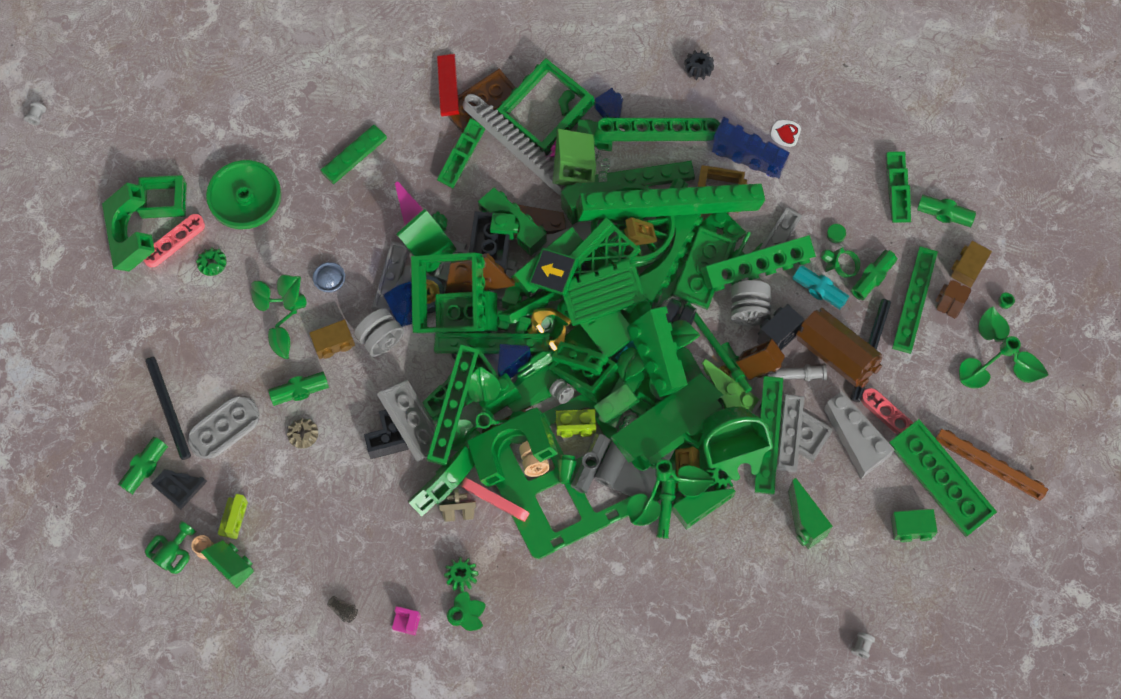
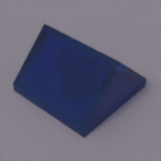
M500 344L498 376L501 377L507 373L511 379L518 374V369L530 361V348L521 345Z

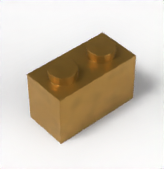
M972 240L970 245H965L959 254L962 256L961 260L956 259L951 268L954 271L951 278L971 288L992 251Z
M345 319L309 332L319 359L330 358L337 352H346L355 346Z

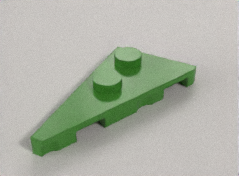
M704 359L701 364L706 375H709L714 386L724 394L719 398L724 404V409L740 406L752 411L760 399L750 392L745 393L740 384L736 383L707 359Z

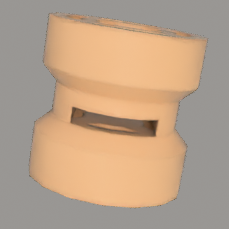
M199 535L193 539L191 547L199 558L206 559L201 552L214 545L209 537Z

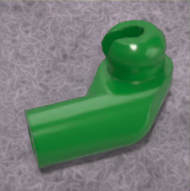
M571 90L564 91L558 99L562 116H566L570 112L568 103L575 98V93Z

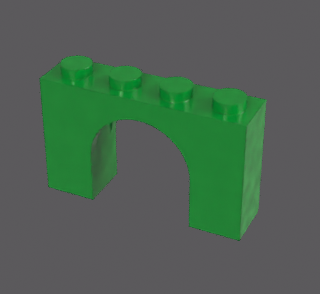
M126 183L102 203L113 269L130 272L155 252L152 235L135 232L128 238L127 234L131 215L146 202L143 186Z
M537 407L528 409L525 413L512 417L507 422L494 426L485 433L477 434L467 441L479 479L485 486L491 487L505 480L499 461V454L505 442L515 436L527 437L533 456L540 462L558 454L545 415Z

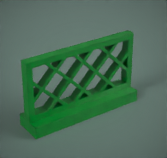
M606 217L570 255L579 260L573 275H582L593 270L596 274H599L598 270H595L596 260H605V266L609 265V260L619 259V261H622V259L629 258L631 261L641 250ZM614 231L619 235V243H609V236ZM619 246V256H609V247ZM622 246H631L634 249L630 255L622 256ZM598 247H605V257H595V250ZM585 261H592V270L582 271V264Z

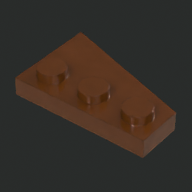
M517 204L520 211L530 215L537 226H542L547 234H554L566 229L564 212ZM514 233V238H517L518 233Z

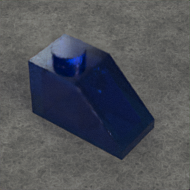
M611 88L595 98L594 108L602 118H621L623 98L619 92L616 93Z
M407 282L383 294L395 320L402 327L413 324L412 284Z

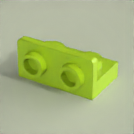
M595 409L556 411L557 436L561 435L563 438H569L573 435L590 437L592 434H595Z
M236 494L235 498H228L218 530L219 536L232 539L238 538L248 504L244 495Z

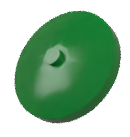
M252 160L235 161L222 167L211 178L206 192L207 204L215 219L229 228L240 230L255 228L267 222L277 211L282 196L281 186L275 173L266 165Z

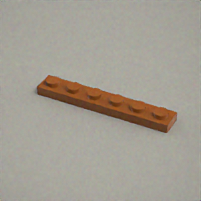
M941 429L936 437L937 441L945 448L1039 501L1045 497L1049 490L1044 487L1045 485L1042 482L1028 478L1024 472L1014 470L1005 461L991 457L987 451L975 448L971 442L959 439L949 430Z

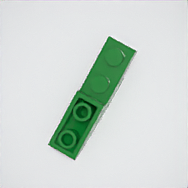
M464 445L447 461L446 466L442 465L436 471L437 474L408 500V503L421 516L435 504L439 505L473 468L475 464L470 450Z

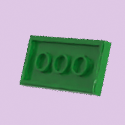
M699 227L672 296L708 310L715 292L713 288L707 290L701 268L727 260L734 240Z

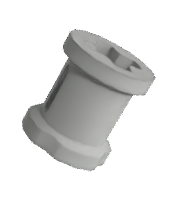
M31 102V108L28 114L24 116V120L38 126L42 114L47 109L38 102Z
M858 632V640L851 653L858 657L869 659L870 655L868 653L871 644L875 642V638L869 634Z

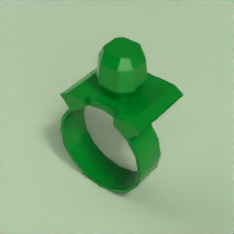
M843 247L836 251L825 249L821 253L820 257L827 263L826 272L835 269L841 277L849 278L856 275L860 270L861 264L858 256L852 251H844ZM845 253L852 257L855 263V271L852 275L844 273L840 268L838 262L840 254Z

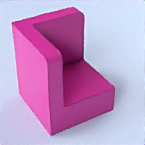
M396 606L394 610L396 615L392 629L416 635L421 617L420 613Z

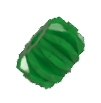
M717 467L704 469L714 479L713 484L709 486L714 485V490L717 491L720 487L724 490L727 489V486H734L731 482L733 479L723 469ZM718 471L724 472V474H722L724 475L723 478H718V475H720Z
M459 557L458 563L452 559L451 563L453 566L446 565L445 568L449 572L444 573V577L448 579L446 581L447 585H452L454 591L460 586V591L464 592V586H467L470 590L472 589L470 582L477 583L475 577L479 573L474 570L476 564H470L469 558L463 562L462 557ZM461 571L465 576L463 578L458 576V572Z

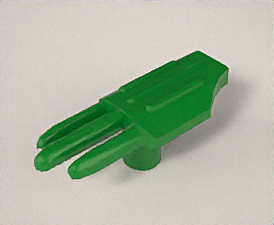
M552 349L549 351L542 350L538 354L533 355L529 362L518 369V372H522L517 377L525 379L551 364L554 351Z

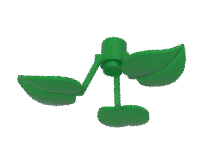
M281 275L277 280V290L282 298L278 299L270 298L271 290L265 282L258 280L251 283L252 301L258 310H268L269 302H283L284 308L291 311L275 325V328H270L268 331V341L271 349L284 359H290V337L286 329L280 327V325L292 315L297 314L298 309L305 308L307 305L305 296L301 293L299 294L301 276Z
M648 301L639 303L631 313L622 309L621 314L629 324H632L651 309V305ZM678 320L671 324L673 330L670 332L673 342H676L678 349L690 344L700 336L699 332L687 321ZM634 347L627 348L619 356L617 363L618 373L624 382L645 369V365Z
M994 306L982 315L978 329L985 340L994 339L995 342H1003L1000 345V352L983 366L978 359L967 358L959 367V381L964 386L973 389L982 388L989 382L991 376L985 368L1001 355L1012 356L1014 354L1013 361L1016 364L1013 366V372L1023 382H1035L1049 375L1044 365L1033 354L1018 350L1021 347V342L1017 337H1007L1010 333L1009 324L997 312Z
M479 367L472 374L468 388L469 396L474 402L484 401L482 412L477 415L475 426L470 420H459L451 447L452 451H459L464 445L470 450L467 441L475 435L481 434L476 430L477 428L485 429L491 424H503L508 421L494 420L493 414L486 410L487 400L497 398L501 386L497 377L483 367ZM515 411L511 414L510 418L517 417L525 412ZM515 436L509 439L516 444L528 441L525 436Z
M641 456L637 457L632 461L633 466L641 471L647 470L649 467L655 469L656 482L649 498L645 494H636L629 499L627 512L630 522L636 526H645L651 524L659 517L661 505L654 501L653 498L659 482L668 480L671 475L675 481H679V491L688 497L701 495L713 484L714 479L707 472L695 466L681 467L677 477L675 470H672L670 461L660 459L656 463L651 464L648 460L644 462Z

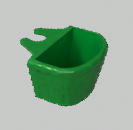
M740 406L721 409L710 415L703 423V448L708 467L723 469L734 481L740 479L738 467L743 463L751 465L752 474H758L764 454L773 448L768 425L760 417L754 415L745 407Z

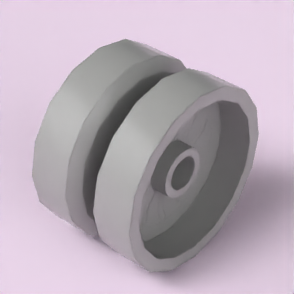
M383 308L365 317L355 329L354 335L361 344H365L366 351L371 356L376 357L392 349L403 337L404 329L397 321H394L393 315L388 309Z

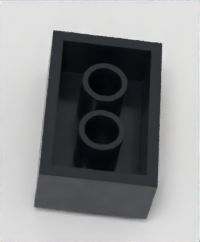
M475 211L469 253H488L497 264L504 268V273L506 274L511 242L510 235L491 233L493 213Z

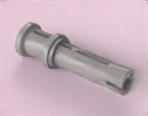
M826 363L818 366L806 364L804 367L780 368L775 372L770 371L767 373V376L780 377L783 380L805 379L808 382L811 379H823V381H826L827 367Z

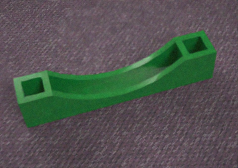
M701 214L674 216L675 241L671 252L657 268L640 276L646 300L651 305V309H653L655 303L659 304L663 295L661 293L663 288L668 287L671 273L676 272L679 258L684 257L687 251V243L692 242L695 236V228L700 227L703 221Z

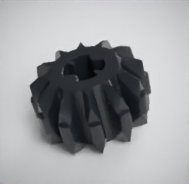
M696 50L693 51V54L688 53L687 59L684 60L685 73H689V78L695 76L696 81L699 77L703 80L706 76L710 77L714 70L713 57H710L709 52L704 54L703 50L700 53Z

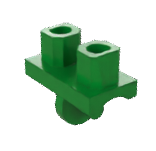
M522 316L516 322L515 333L526 334L528 328L532 326L531 319ZM499 319L498 328L508 331L510 324Z

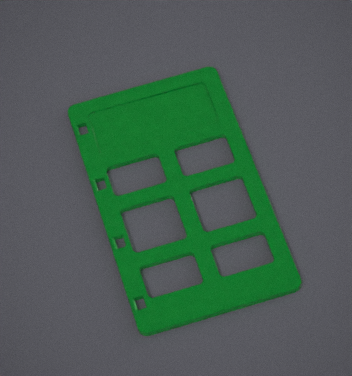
M685 347L677 349L676 354L682 362L687 381H691L699 374L703 375L690 350ZM646 372L635 395L641 392L656 403L659 400L650 391V376ZM615 385L611 388V390L605 395L603 399H605L611 394ZM579 395L564 404L543 412L558 452L557 455L550 458L555 466L554 470L528 481L510 448L513 442L510 440L506 441L500 450L499 461L505 480L497 483L496 486L504 499L530 513L525 522L514 516L512 518L531 556L535 559H542L620 519L628 517L627 504L631 497L600 512H594L585 493H580L571 487L582 463L583 456L575 459L577 463L571 484H564L581 517V521L559 532H554L536 499L538 493L559 484L560 480L557 460L564 453L550 428L552 424L556 423V411L595 409L594 406L597 403L583 395ZM595 409V420L603 435L612 442L610 437L618 432L617 429L598 420L600 415ZM683 442L680 446H678L665 456L666 459L671 462L672 470H675V474V450L694 446L686 442ZM702 442L701 446L696 449L700 453V469L704 470L709 467ZM589 460L586 462V465L592 467L596 465V462ZM662 482L658 485L653 498L654 501H660L658 495L661 494ZM675 486V493H677L679 489ZM616 509L618 515L608 520L606 514ZM561 536L563 542L553 547L550 541Z

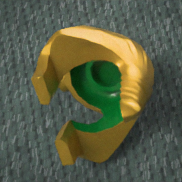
M553 308L536 309L532 314V326L527 330V333L550 334L551 340L547 339L546 343L555 351L560 341L564 342L566 326L570 324L571 319Z

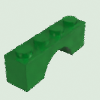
M493 187L478 201L479 211L515 215L520 229L517 235L518 245L530 256L547 243L546 230L540 225L537 226L530 215L521 212L519 206L514 202L511 203L502 191H498Z

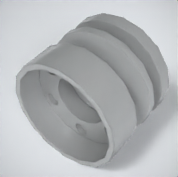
M755 280L735 283L731 287V302L733 303L731 305V320L734 323L746 326L761 325L766 319L771 320V305L769 304L771 301L770 285Z

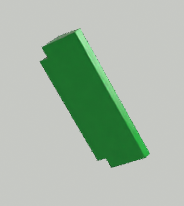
M699 374L689 381L688 385L665 398L610 438L628 463L641 456L644 462L648 460L649 463L654 464L684 442V433L693 436L702 430L705 420L710 415H713V413L721 410L720 407L722 405L717 400L724 394L704 375Z

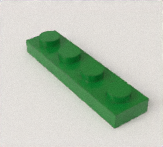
M372 125L320 170L321 173L334 185L387 139V136L376 125Z
M543 290L499 313V319L509 324L516 323L520 320V317L533 314L535 309L548 306L550 301L559 300L562 298V295Z

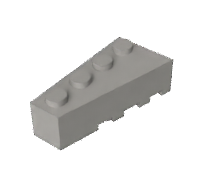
M842 391L826 403L824 411L835 432L838 433L841 439L840 442L846 448L850 460L855 465L858 475L862 480L886 461L895 449Z

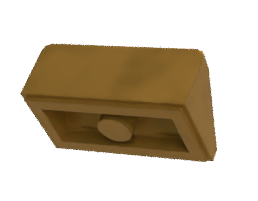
M688 447L675 450L677 477L681 467L695 466L700 468V453L698 449Z

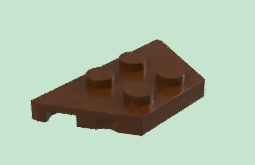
M488 253L483 254L485 260V267L483 268L485 287L483 291L515 286V281L504 273V268L497 264ZM472 260L451 262L445 294L473 292Z

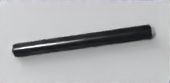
M882 299L868 340V343L876 350L891 305V301L887 299ZM854 386L850 399L854 402H860L865 387Z
M152 356L147 358L145 362L181 460H186L191 457L157 360Z

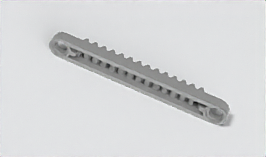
M467 95L463 102L464 110L550 188L561 195V191L564 188L559 184L552 183L554 161L551 162L549 156L545 157V152H540L539 147L535 148L534 142L530 143L528 137L524 138V133L520 134L518 128L514 129V125L509 124L508 119L504 120L503 115H499L497 109L494 111L492 105L489 106L477 95ZM468 102H473L477 106H471Z

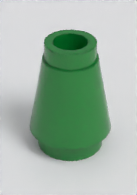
M560 455L559 460H557L559 483L571 484L577 461H575V456Z

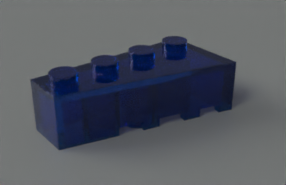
M723 117L715 133L712 152L720 157L729 158L737 164H744L752 170L766 173L769 177L780 179L788 162L790 152L770 141L763 142L759 135L755 133L750 135L743 131L744 127L739 124L734 126L728 123L730 119Z

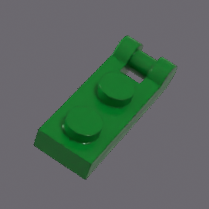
M560 341L552 355L553 360L589 371L597 376L601 374L602 366L606 365L609 360L605 354Z

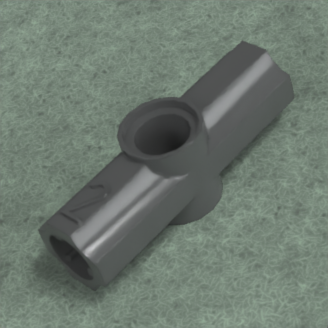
M595 433L571 485L576 491L587 494L611 442L606 436ZM593 460L596 462V465L590 467L586 465V462Z

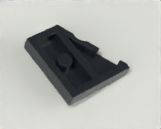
M164 469L151 485L181 510L205 485L207 480L204 477L198 478L189 476V474L175 473L174 471Z

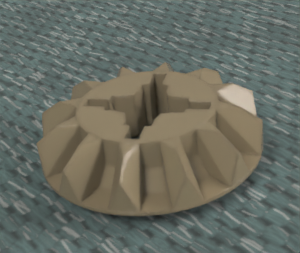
M301 418L297 421L294 420L288 426V440L296 448H308L316 442L318 428L310 419ZM302 426L305 431H308L304 434L303 440L300 434H297V432L301 431Z

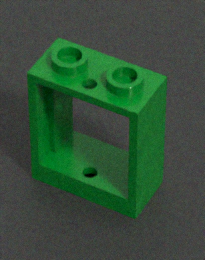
M183 175L138 177V185L143 186L146 201L136 210L141 219L186 217L187 183ZM175 188L174 206L147 208V190Z

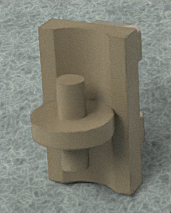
M459 488L454 489V495L447 496L448 501L455 500V503L439 505L445 522L455 521V510L461 509L463 520L474 519L476 501L460 502V500L467 499V493L459 494Z

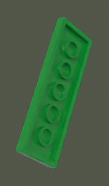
M920 419L889 442L895 449L894 452L965 537L997 513Z

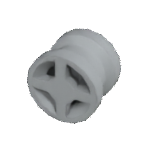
M559 379L550 387V394L553 397H557V400L564 404L573 397L574 389L571 386H567L563 379Z

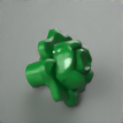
M436 211L435 214H432V218L443 231H446L448 219L445 215Z

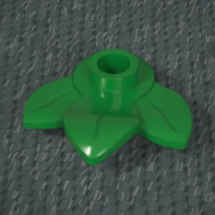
M467 591L460 593L454 599V606L447 612L448 622L453 626H462L467 631L479 630L483 627L479 617L483 614L486 604L477 600L470 601ZM456 613L461 614V618L458 620L453 618Z

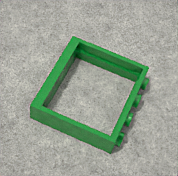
M545 58L540 64L535 66V70L531 74L524 77L521 85L512 90L510 96L501 102L502 105L497 110L499 115H503L504 120L508 119V123L514 125V129L518 128L520 134L524 133L525 138L528 137L531 143L534 142V146L539 147L542 152H545V155H548L557 139V129L570 131L578 123V120H581L595 105L594 96ZM549 72L580 97L581 100L541 142L509 116V114Z
M460 253L411 256L413 333L484 331L486 326V317L484 315L486 299L483 296V288L485 287V278L483 277L485 260L483 254ZM472 260L473 325L427 327L426 263Z

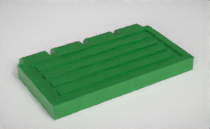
M629 258L616 262V270L613 264L599 268V276H596L593 270L579 275L581 280L579 283L577 277L572 278L566 295L563 297L573 326L647 301L636 265L634 263L631 264Z

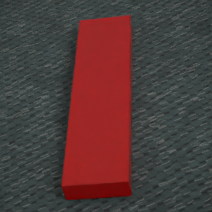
M455 54L437 56L441 117L458 115L459 101Z

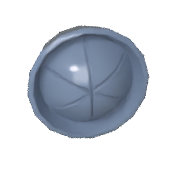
M334 262L321 264L313 273L314 285L326 293L338 291L345 281L344 269Z

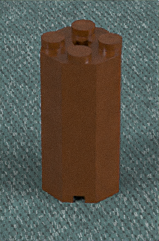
M820 308V312L818 310L813 311L801 325L804 328L803 331H798L796 334L797 341L855 387H865L869 382V377L873 373L877 374L882 368L880 364L882 354L824 308Z

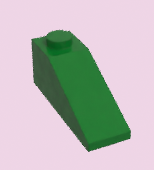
M734 488L703 492L696 497L686 496L684 498L681 496L674 501L675 505H673L672 511L687 530L732 499L736 491Z

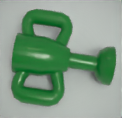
M183 521L179 522L180 532L173 541H168L163 535H156L145 548L146 557L172 574L180 573L189 562V552L180 549L179 545L187 535L191 536L196 533L191 526ZM162 542L163 546L156 553H152L157 545ZM182 555V558L179 560L176 566L173 567L172 564L176 560L177 556Z

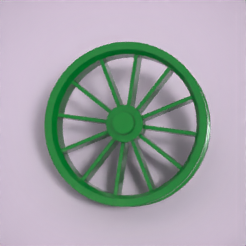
M625 184L612 188L607 192L650 190L651 188L637 184ZM664 216L663 219L645 221L652 223L653 226L667 224V234L654 230L656 238L664 240V243L659 248L653 243L646 244L652 253L642 256L640 251L630 261L631 264L634 263L636 267L647 266L659 260L666 253L675 232L674 216ZM641 217V218H635V219H639V220H642V221H643V220H645L647 217ZM629 218L609 219L611 222L617 223L618 225L615 226L622 230L621 232L625 235L624 229L627 228L625 220ZM591 220L590 230L592 233L598 227V220ZM617 234L609 240V243L616 242L619 239V235ZM626 246L622 250V256H624ZM598 247L599 252L605 257V247ZM609 247V256H619V252ZM619 259L609 261L616 264V262H619Z

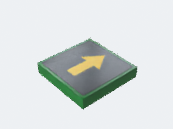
M542 248L529 284L565 296L579 260Z

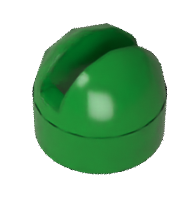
M1007 292L1002 293L998 299V305L1002 309H1008L1015 303L1014 296Z

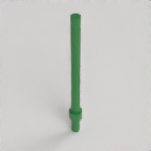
M688 302V303H686V304L684 305V307H685L686 305L692 306L690 302ZM696 312L694 318L696 325L730 370L734 381L740 384L745 393L750 392L752 388L746 381L742 370L736 367Z

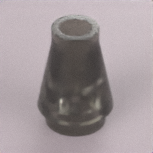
M332 596L327 603V606L343 622L351 623L358 614V609L354 604Z

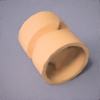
M528 441L520 445L519 451L523 460L525 474L531 477L545 474L549 470L548 459L542 462L538 461L533 456Z

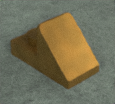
M632 217L625 220L627 228L624 229L625 236L635 245L657 241L652 223Z

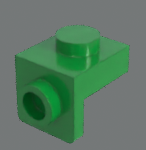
M493 213L491 233L509 234L510 239L514 240V233H518L519 222H516L515 215Z

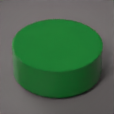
M833 224L828 228L827 238L832 243H841L845 239L846 229L842 225Z

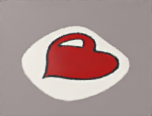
M779 120L772 127L771 138L780 145L787 147L795 146L801 132V127L793 121Z

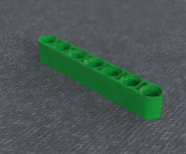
M602 118L599 120L594 134L599 141H712L721 129V124L715 118Z

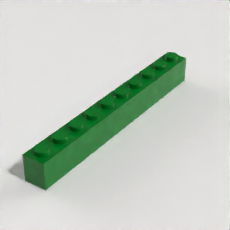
M762 183L580 193L576 202V209L579 221L604 220L606 217L608 219H624L631 217L759 211L765 202V195Z

